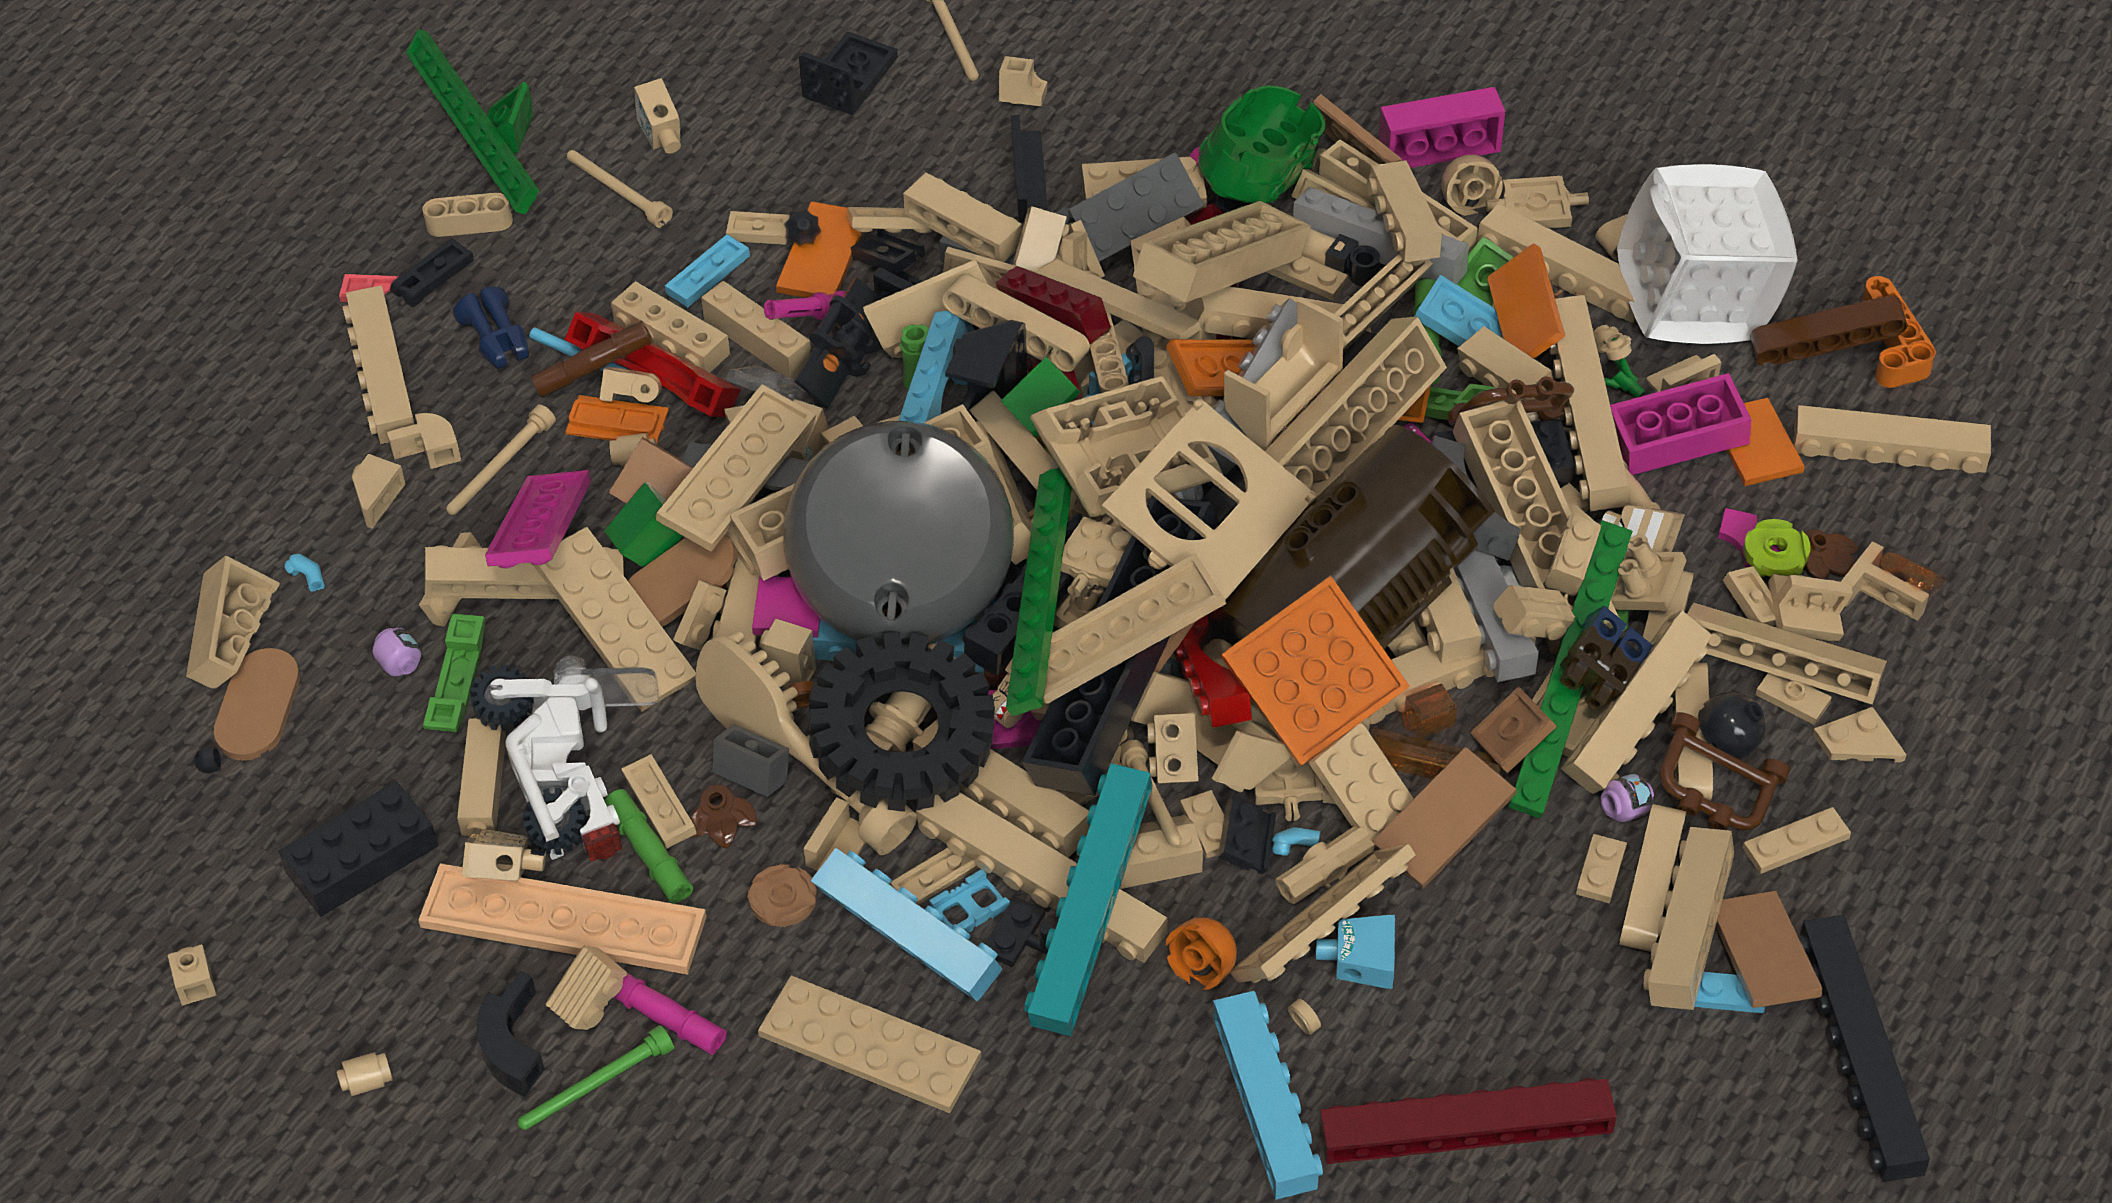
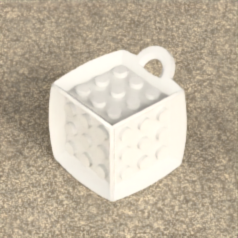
M1694 164L1655 168L1644 182L1629 210L1617 247L1620 271L1635 301H1629V304L1644 336L1652 339L1682 343L1712 344L1750 340L1751 332L1757 327L1767 325L1778 309L1790 284L1797 263L1795 242L1787 213L1766 171L1727 165Z

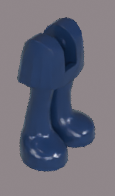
M490 286L485 287L480 292L481 304L485 311L493 317L499 329L493 331L474 293L464 296L455 305L453 315L456 321L462 326H474L481 339L479 351L496 369L507 366L504 354L506 351L511 350L517 361L529 357L527 339L522 326L518 324L512 325L506 312L509 305V297L504 289Z

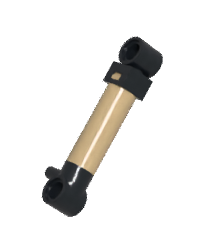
M1221 196L1217 199V208L1223 213L1250 205L1249 203ZM1310 228L1301 254L1302 256L1348 274L1350 281L1361 287L1379 272L1380 254L1375 248L1371 246H1358L1359 241L1339 234L1335 239Z

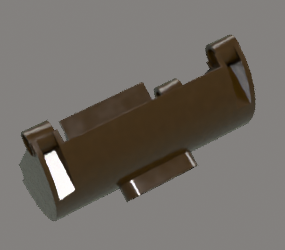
M1393 425L1307 506L1225 600L1226 604L1207 614L1208 619L1219 635H1225L1228 638V643H1237L1331 576L1379 644L1385 649L1452 584L1449 577L1451 574L1450 569L1453 566L1458 567L1479 547L1473 533L1495 510L1473 482L1446 455L1415 432L1400 425Z

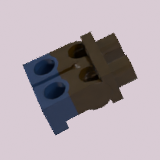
M1605 606L1587 616L1582 624L1584 626L1583 630L1560 664L1564 668L1560 682L1572 690L1580 688L1582 684L1589 688L1590 691L1585 697V701L1594 710H1599L1611 699L1623 693L1627 687L1626 685L1653 647L1650 642L1631 627L1624 630L1627 624ZM1601 620L1609 621L1613 628L1610 629ZM1627 641L1635 642L1639 648L1635 649Z

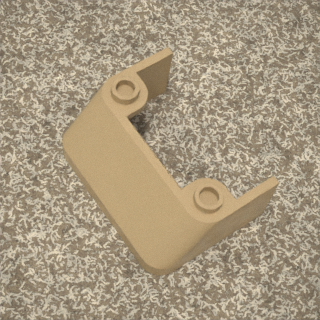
M1302 297L1297 300V324L1292 329H1288L1282 336V357L1255 384L1229 370L1224 373L1223 401L1225 403V410L1245 435L1263 451L1285 431L1343 370V318Z
M1156 671L1153 672L1131 719L1134 722L1147 725V723H1153L1154 715L1195 713L1197 750L1218 765L1212 779L1226 784L1238 792H1243L1244 789H1253L1292 757L1274 731L1253 719L1212 728L1207 715L1202 716L1200 713L1198 697L1193 698L1189 680Z

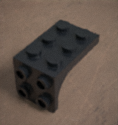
M847 31L825 59L803 52L799 56L802 97L853 115L898 58L897 49Z

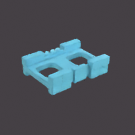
M983 869L967 877L965 883H962L961 887L957 886L956 890L952 889L950 893L945 890L929 900L930 906L942 915L943 912L955 905L960 906L968 915V918L957 925L967 933L974 930L975 926L977 927L987 921L988 918L991 917L993 919L1005 912L1010 904V901L1006 897L1003 898L986 878V873ZM986 888L990 890L997 900L989 906L981 908L974 901L972 895ZM946 917L942 920L950 928L953 926Z

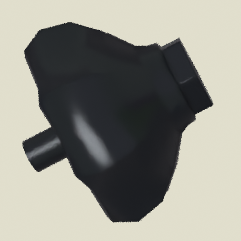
M806 209L800 212H791L789 219L784 223L787 230V239L794 241L798 246L806 243L814 244L816 236L822 232L818 225V217L812 215Z

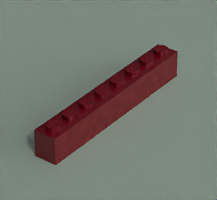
M1585 1078L1572 1083L1560 1084L1559 1082H1549L1542 1086L1526 1088L1523 1086H1513L1507 1090L1498 1091L1476 1090L1470 1094L1461 1095L1444 1093L1433 1098L1424 1099L1408 1097L1396 1102L1381 1103L1379 1101H1371L1364 1105L1349 1107L1334 1105L1328 1109L1320 1110L1319 1129L1326 1164L1612 1134L1617 1115L1608 1079L1596 1080L1594 1078Z

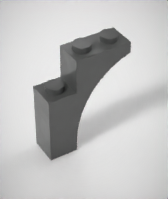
M1434 435L1431 444L1446 455L1467 476L1464 465L1465 444ZM1494 512L1473 533L1479 545L1476 551L1509 560L1519 538L1520 528Z

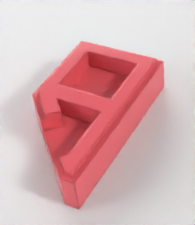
M345 274L339 294L340 302H348L347 292L382 285L385 295L390 292L392 282L399 276Z

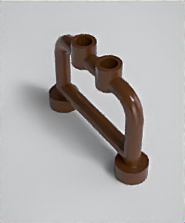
M1547 376L1542 377L1536 384L1525 385L1521 380L1515 379L1506 387L1482 391L1473 396L1467 403L1456 404L1448 413V422L1454 428L1461 412L1490 405L1487 403L1504 400L1508 404H1515L1521 398L1531 397L1535 399L1521 400L1526 413L1537 412L1543 420L1557 419L1564 412V403L1572 397L1574 387L1568 382H1555L1551 377Z
M1675 713L1670 725L1674 736L1661 765L1660 780L1666 792L1680 800L1677 806L1678 810L1687 811L1686 815L1696 816L1698 810L1709 815L1707 824L1713 829L1727 830L1728 826H1731L1732 828L1744 831L1752 830L1759 826L1765 817L1777 784H1784L1786 782L1790 767L1782 761L1769 758L1764 760L1762 768L1759 770L1695 737L1701 724L1700 721L1688 713ZM1684 746L1762 786L1749 816H1739L1734 813L1731 807L1721 803H1714L1704 798L1700 791L1693 788H1685L1675 781L1673 776L1674 770Z

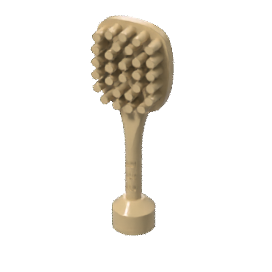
M740 631L727 637L715 636L708 640L703 646L697 661L696 687L701 700L715 718L727 729L735 724L789 748V754L814 772L859 813V837L879 855H886L901 844L913 830L917 821V814L907 805L905 806V811L888 810V799L880 798L876 808L860 803V791L856 790L848 797L836 789V776L830 780L826 779L819 769V758H813L809 739L793 721L794 716L792 712L797 709V705L792 699L798 695L797 690L794 687L784 691L780 689V687L790 681L789 674L783 672L777 676L771 675L779 669L778 663L772 660L765 665H760L767 660L766 652L760 650L750 655L749 653L756 649V645L752 640L737 645L744 640V635Z

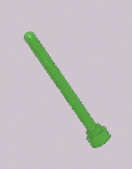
M661 1025L647 1032L648 1036L643 1039V1044L518 1119L519 1128L523 1130L531 1128L650 1055L656 1057L660 1054L663 1057L673 1051L675 1048L669 1035Z

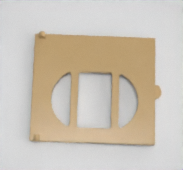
M1200 398L1194 401L1192 408L1100 508L1152 551L1148 556V562L1154 569H1163L1167 564L1172 567L1196 553L1224 600H1226L1298 516L1315 500L1317 494ZM1188 445H1209L1229 455L1237 463L1244 476L1246 491H1241L1189 448ZM1179 454L1237 502L1238 505L1215 530L1211 529L1154 481V478L1175 455ZM1146 491L1152 494L1204 539L1185 540L1164 531L1149 513L1145 497Z

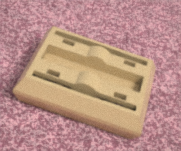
M1159 376L1042 410L1031 415V420L1091 519L1107 514L1100 508L1103 503L1181 420L1186 412L1164 377ZM1094 421L1093 426L1089 428L1090 422ZM1188 445L1189 448L1223 475L1217 460L1207 445ZM1179 454L1175 455L1154 478V481L1169 494L1212 482ZM1146 491L1145 494L1146 502L1149 501L1152 496V494H1150L1148 491Z

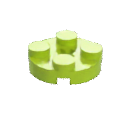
M1780 519L1763 520L1756 524L1755 529L1749 530L1746 534L1743 546L1744 557L1751 566H1754L1760 577H1772L1773 574L1799 576L1803 572L1810 554L1811 546L1808 536L1802 530L1800 534L1797 530L1793 529V524ZM1772 545H1778V548L1784 551H1773L1771 549Z

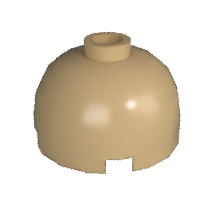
M1463 155L1454 159L1446 167L1441 181L1444 199L1456 213L1464 216L1478 213L1472 209L1485 207L1486 199H1499L1503 187L1499 171L1488 159L1479 155ZM1467 199H1479L1475 206H1465Z

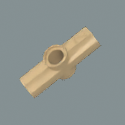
M1355 825L1328 844L1319 842L1312 846L1300 863L1276 878V887L1280 894L1289 903L1295 905L1321 886L1331 887L1329 883L1337 878L1339 880L1342 879L1349 867L1374 851V843L1369 833L1362 826L1357 827Z

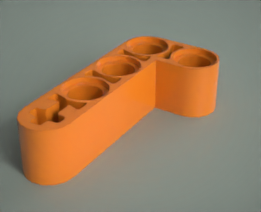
M1882 276L1869 278L1866 281L1862 302L1884 296H1896L1901 301L1908 324L1906 331L1901 335L1883 340L1888 348L1880 353L1875 372L1876 381L1883 387L1894 388L1928 378L1931 374L1936 354L1933 344L1893 283Z

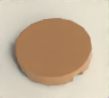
M784 864L766 868L755 876L752 886L748 891V901L752 913L760 921L771 926L786 927L801 922L810 915L816 906L817 889L811 882L812 877L799 867L797 870Z

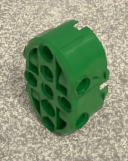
M1271 85L1261 86L1254 90L1250 89L1245 93L1243 99L1241 97L1236 99L1226 108L1227 110L1223 113L1214 130L1205 138L1199 148V167L1210 184L1211 189L1221 197L1243 203L1253 204L1258 201L1273 203L1280 194L1286 192L1287 189L1298 182L1303 169L1310 170L1314 161L1312 159L1316 153V145L1325 130V121L1318 108L1310 102L1306 111L1297 106L1302 95L1287 88Z

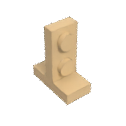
M1872 541L1841 581L1851 583L1853 595L1845 606L1847 607L1858 592L1862 591L1918 621L1925 611L1929 594L1917 586L1895 577L1890 572L1878 568L1884 547Z

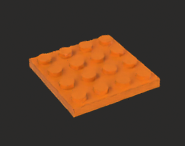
M1331 576L1220 654L1223 661L1241 686L1249 693L1251 700L1299 766H1302L1410 687Z

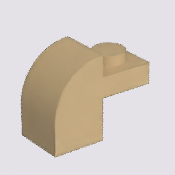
M431 413L415 414L417 424L387 432L394 459L425 451L431 469L461 461L453 428L445 418Z

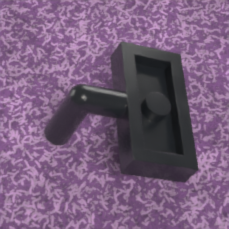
M1013 897L985 942V945L998 954L995 958L996 961L1013 968L1026 946L1045 954L1048 953L1049 949L1046 948V939L1050 928H1054L1053 924L1049 922L1042 923L1040 926V936L1034 934L1045 916V909L1018 897Z

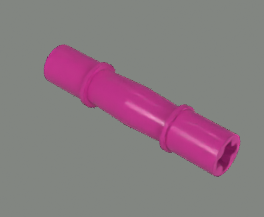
M628 973L623 978V986L620 992L613 997L623 1003L626 1008L630 1009L633 1007L652 1021L676 1032L679 1039H685L710 1055H714L726 1039L727 1032L725 1029L700 1016L697 1011L687 1010L668 996L646 986L644 980L637 979Z

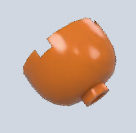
M1192 918L1172 930L1166 939V946L1170 944L1169 949L1171 953L1167 956V959L1174 973L1189 984L1190 976L1206 986L1202 990H1209L1220 984L1235 966L1237 958L1235 940L1222 923L1212 918ZM1209 964L1213 967L1212 972L1208 975H1194L1192 970L1201 971Z

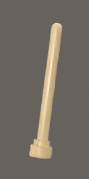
M926 0L934 5L968 79L971 81L976 80L979 76L978 71L944 0Z
M570 150L567 153V159L643 210L647 220L656 227L660 228L664 225L660 222L662 220L665 223L671 220L673 215L672 208L665 203L649 201L578 152Z
M538 404L529 413L528 424L447 505L446 510L448 514L456 515L536 433L550 429L556 422V418L547 407Z
M1129 740L1123 743L1120 754L1123 766L1149 772L1145 765L1148 754L1143 744L1138 740ZM1151 777L1152 791L1148 802L1168 843L1176 847L1181 843V836Z

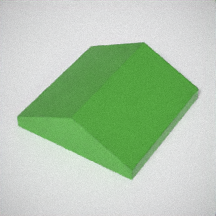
M1483 236L1468 254L1467 273L1457 285L1495 308L1487 277L1514 257Z

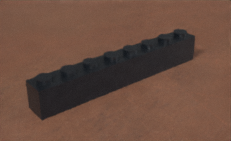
M1845 915L1804 920L1800 935L1797 936L1822 986V995L1816 998V1007L1819 1015H1825L1828 1023L1826 1035L1829 1045L1836 1046L1838 1052L1836 1063L1839 1075L1841 1077L1846 1076L1849 1084L1847 1087V1098L1850 1106L1857 1108L1859 1114L1857 1125L1860 1137L1868 1140L1870 1146L1868 1151L1870 1167L1873 1171L1878 1170L1882 1182L1925 1176L1930 1157Z

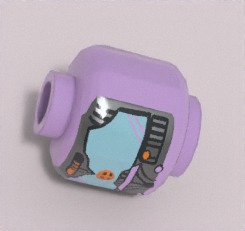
M388 628L380 632L375 638L372 653L374 659L385 672L391 676H400L402 674H410L417 668L422 650L416 640L404 628Z
M1636 774L1611 780L1601 794L1602 808L1608 816L1618 822H1627L1645 816L1651 810L1654 797L1653 789L1649 783Z

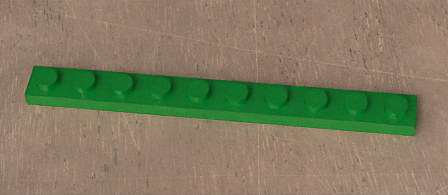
M418 29L405 53L515 212L526 215L531 204L535 201L539 189L427 31Z
M1060 468L1050 469L1039 475L1006 709L1012 717L1043 706L1072 487Z
M1604 520L1600 522L1601 529L1584 580L1579 587L1571 610L1575 616L1574 622L1563 635L1540 709L1557 727L1524 757L1514 787L1517 790V794L1510 800L1508 805L1509 808L1539 819L1543 815L1584 686L1582 684L1580 688L1572 690L1560 682V678L1564 668L1560 664L1583 630L1584 626L1582 624L1587 616L1602 606L1609 608L1619 576L1618 569L1624 560L1633 532Z

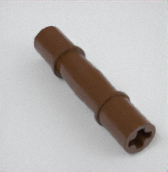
M641 320L617 333L610 334L611 338L587 347L564 361L560 359L557 363L531 375L536 390L543 398L569 384H574V380L595 372L620 357L625 359L627 355L653 343L645 323Z

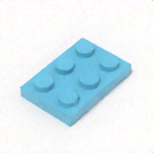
M1442 275L1438 277L1414 317L1418 316L1421 323L1459 347L1483 326L1503 338L1496 309Z

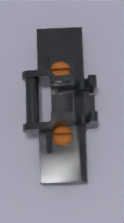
M858 277L853 279L844 297L839 295L832 297L830 301L831 307L818 329L813 330L809 336L814 346L811 347V353L794 380L797 385L825 409L829 408L848 374L858 377L867 373L871 364L867 361L860 364L864 356L877 352L882 347L878 339H869L873 328L863 309L864 306L882 298ZM837 323L838 330L834 337L831 338L829 333L834 324Z

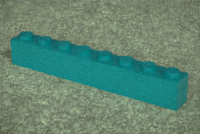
M1111 763L1107 775L1102 774L1097 788V794L1100 797L1097 805L1092 804L1087 817V824L1090 827L1087 836L1081 835L1077 847V855L1080 857L1077 866H1071L1068 872L1066 884L1069 886L1067 896L1061 897L1058 902L1056 917H1059L1056 929L1050 928L1047 935L1046 948L1049 950L1046 959H1040L1036 968L1035 980H1038L1035 992L1029 991L1026 998L1024 1011L1028 1013L1030 1025L1033 1027L1072 1036L1152 791L1151 773Z

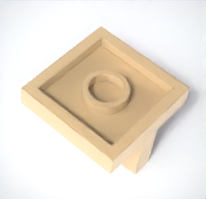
M1772 575L1768 584L1772 595L1777 628L1813 639L1826 641L1841 640L1844 632L1840 613L1853 595L1851 583L1801 575Z

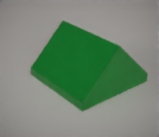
M522 82L491 105L487 112V117L511 151L518 153L533 115L529 85L525 82Z
M1045 357L1001 402L1036 437L1039 433L1031 420V415L1051 407L1072 402L1081 392L1049 358Z
M647 482L643 483L604 530L622 555L642 567L648 565L684 538L683 535L656 521V514L667 499Z

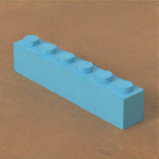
M835 848L811 879V882L821 892L977 1002L1003 969L995 960L998 954L982 942L977 947L968 941L971 935L957 924H954L951 928L944 924L942 920L945 917L928 905L925 909L921 908L916 904L918 898L904 887H901L899 891L889 885L892 880L880 870L875 868L873 872H870L863 866L866 862L851 850L844 854Z
M1255 991L1214 1000L1213 1019L1275 1200L1316 1190L1318 1188V1176L1323 1175L1321 1160L1318 1154L1312 1155L1309 1146L1312 1144L1310 1129L1307 1123L1301 1124L1298 1115L1301 1113L1299 1098L1296 1092L1291 1093L1289 1090V1070L1286 1063H1280L1277 1056L1280 1053L1279 1043L1275 1032L1269 1033L1267 1027L1269 1015L1265 1003L1259 1004Z

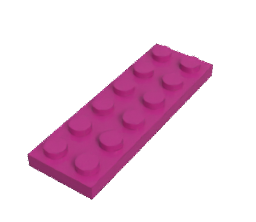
M589 470L527 476L485 553L487 566L511 568L520 563L542 565L551 561L591 483Z

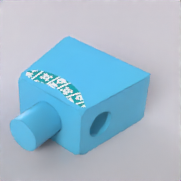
M1395 915L1342 919L1338 922L1337 939H1316V960H1336V979L1393 989Z

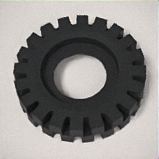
M900 632L883 633L882 645L877 646L873 637L869 636L856 641V653H853L847 647L843 648L833 656V667L828 664L824 665L817 676V686L813 685L809 699V745L813 758H819L820 771L827 780L836 776V789L846 796L850 797L856 790L860 791V803L874 808L877 807L880 798L888 799V810L905 811L906 800H914L916 809L922 810L934 807V798L937 794L944 803L958 796L960 783L968 788L978 777L979 766L984 768L990 755L995 721L993 695H988L989 684L983 673L974 675L975 663L964 653L954 659V646L940 639L933 649L928 648V635L918 633L911 634L909 644L901 643ZM901 691L919 695L927 700L936 711L939 722L938 730L933 740L922 749L914 752H890L877 746L865 731L864 715L870 704L878 697L887 693Z

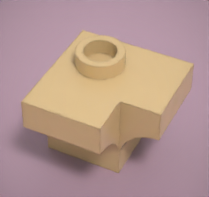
M1005 56L999 71V101L1042 106L1047 93V81L1040 79L1036 72H1034V60Z

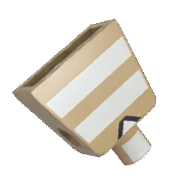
M1625 505L1621 515L1607 511L1602 520L1632 530L1631 538L1639 534L1645 535L1653 552H1672L1685 515L1644 506Z

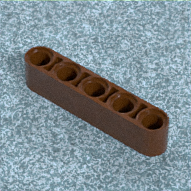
M1884 296L1763 325L1751 332L1750 340L1757 364L1762 366L1764 365L1763 363L1772 362L1774 365L1896 337L1906 331L1908 324L1900 299L1896 296Z

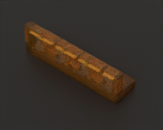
M1374 728L1371 735L1395 771L1434 779L1464 749ZM1470 750L1501 776L1503 768L1491 755Z

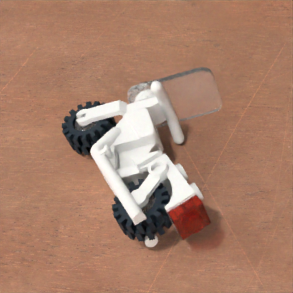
M567 656L557 663L553 672L555 685H552L551 681L546 679H527L526 675L523 672L519 674L518 668L515 667L509 672L508 665H502L501 671H497L496 666L490 667V674L483 670L480 673L481 680L475 678L473 681L474 687L470 689L472 706L475 716L481 720V724L485 727L489 723L491 729L497 730L498 725H501L502 731L508 730L507 724L512 723L515 728L507 736L505 743L512 769L527 802V811L523 812V823L530 843H533L534 848L537 850L543 847V851H546V854H549L552 860L564 855L562 848L566 847L567 852L573 850L572 843L579 846L582 841L590 862L597 859L610 858L617 851L622 850L620 836L615 826L620 824L613 804L606 806L603 797L608 796L601 777L594 778L590 767L586 766L585 762H566L572 750H581L584 746L579 710H586L592 707L594 728L597 732H604L607 729L605 706L653 705L659 701V688L655 671L644 667L586 669V663L583 658ZM518 719H521L523 721L520 725Z

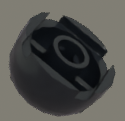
M1725 692L1712 697L1702 704L1704 708L1699 710L1698 720L1701 723L1700 729L1707 743L1711 744L1714 742L1722 751L1740 760L1748 756L1761 744L1766 731L1764 713L1760 705L1751 698L1739 692Z

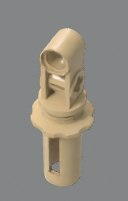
M930 643L928 648L933 649L936 644ZM893 692L885 704L876 701L871 704L868 710L874 720L865 727V731L869 738L880 748L890 752H906L907 744L909 742L913 743L912 741L917 736L923 735L924 732L919 728V725L932 705L919 695L910 692ZM831 789L832 793L839 796L834 790Z

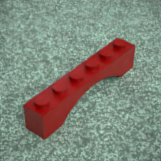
M575 311L565 340L584 350L587 347L611 338L610 334L617 333L625 328L596 313ZM654 343L627 355L625 359L620 357L613 361L631 370L656 375L660 379L662 386L675 393L686 404L711 417H725L724 409L734 407L741 390L735 385Z
M1206 615L1195 622L1174 651L1175 659L1177 662L1181 661L1183 676L1185 680L1189 679L1193 698L1198 697L1200 713L1202 716L1207 715L1212 728L1252 720L1249 693L1241 686L1230 669L1214 662L1200 647L1203 637L1209 631L1208 616Z

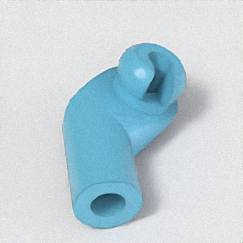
M293 554L285 562V570L289 574L292 573L293 576H296L301 572L306 576L308 588L311 592L324 589L325 585L320 566L316 562L302 554Z
M1292 827L1276 833L1272 838V841H1274L1272 852L1287 856L1290 853L1291 844L1312 847L1319 843L1320 831Z

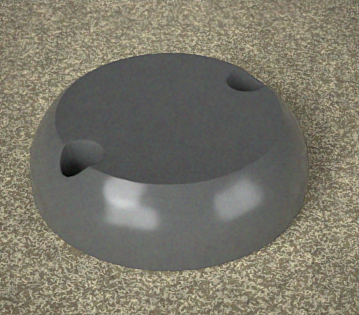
M885 421L865 425L839 436L822 448L810 460L798 477L787 503L783 524V544L792 580L801 597L819 618L836 631L857 641L872 636L877 646L883 643V633L900 632L902 644H909L911 634L918 633L928 635V644L939 641V639L943 640L974 622L997 596L1005 581L1011 563L1014 546V522L1011 506L1003 484L992 466L973 446L942 428L926 423ZM909 448H910V451L913 452V454L910 455V456H909ZM896 606L901 612L897 618H895ZM886 609H888L887 617L883 614Z

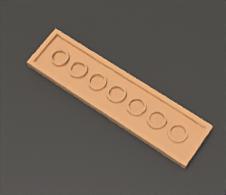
M440 863L419 917L420 928L577 955L583 946L597 947L614 962L688 975L707 916L706 910L701 908L522 877L518 881L463 877V867Z

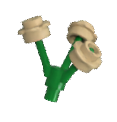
M1602 325L1596 328L1593 333L1598 352H1606L1608 359L1613 360L1620 371L1612 379L1604 378L1605 385L1616 389L1620 387L1624 392L1628 391L1634 398H1638L1645 390L1636 382L1638 378L1631 372L1625 359L1632 351L1630 346L1631 338L1619 333L1616 327L1609 328L1607 325Z

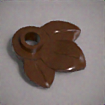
M1816 529L1805 532L1811 546L1808 562L1805 565L1809 573L1818 579H1825L1829 572L1845 577L1855 564L1851 555L1857 552V545L1850 538L1842 534L1832 533L1827 535Z
M712 785L706 788L700 797V806L690 816L697 833L692 837H700L708 833L710 838L723 848L731 846L738 826L754 827L757 825V817L752 805L744 798L734 797L730 789L723 785ZM715 796L723 798L722 802L718 805L711 804V800Z

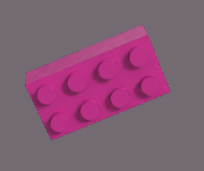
M1495 87L1383 106L1380 110L1378 140L1398 155L1402 161H1407L1410 168L1452 161L1463 155L1480 156L1501 152L1505 109Z
M1729 373L1610 405L1622 459L1627 463V470L1632 475L1750 444L1751 418Z

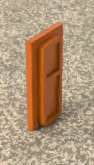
M579 395L578 399L574 401L569 414V423L565 433L567 435L609 441L617 440L618 436L648 433L650 439L655 438L657 445L661 432L664 430L669 408L613 400L612 402L604 401L597 397Z

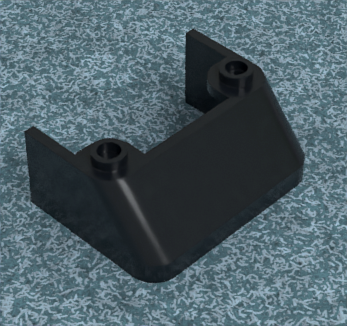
M1009 320L965 333L961 339H956L953 347V357L945 371V377L967 382L968 396L965 402H960L959 406L963 404L975 422L977 420L969 409L993 390L1003 399L1027 376L1026 324L1016 320Z

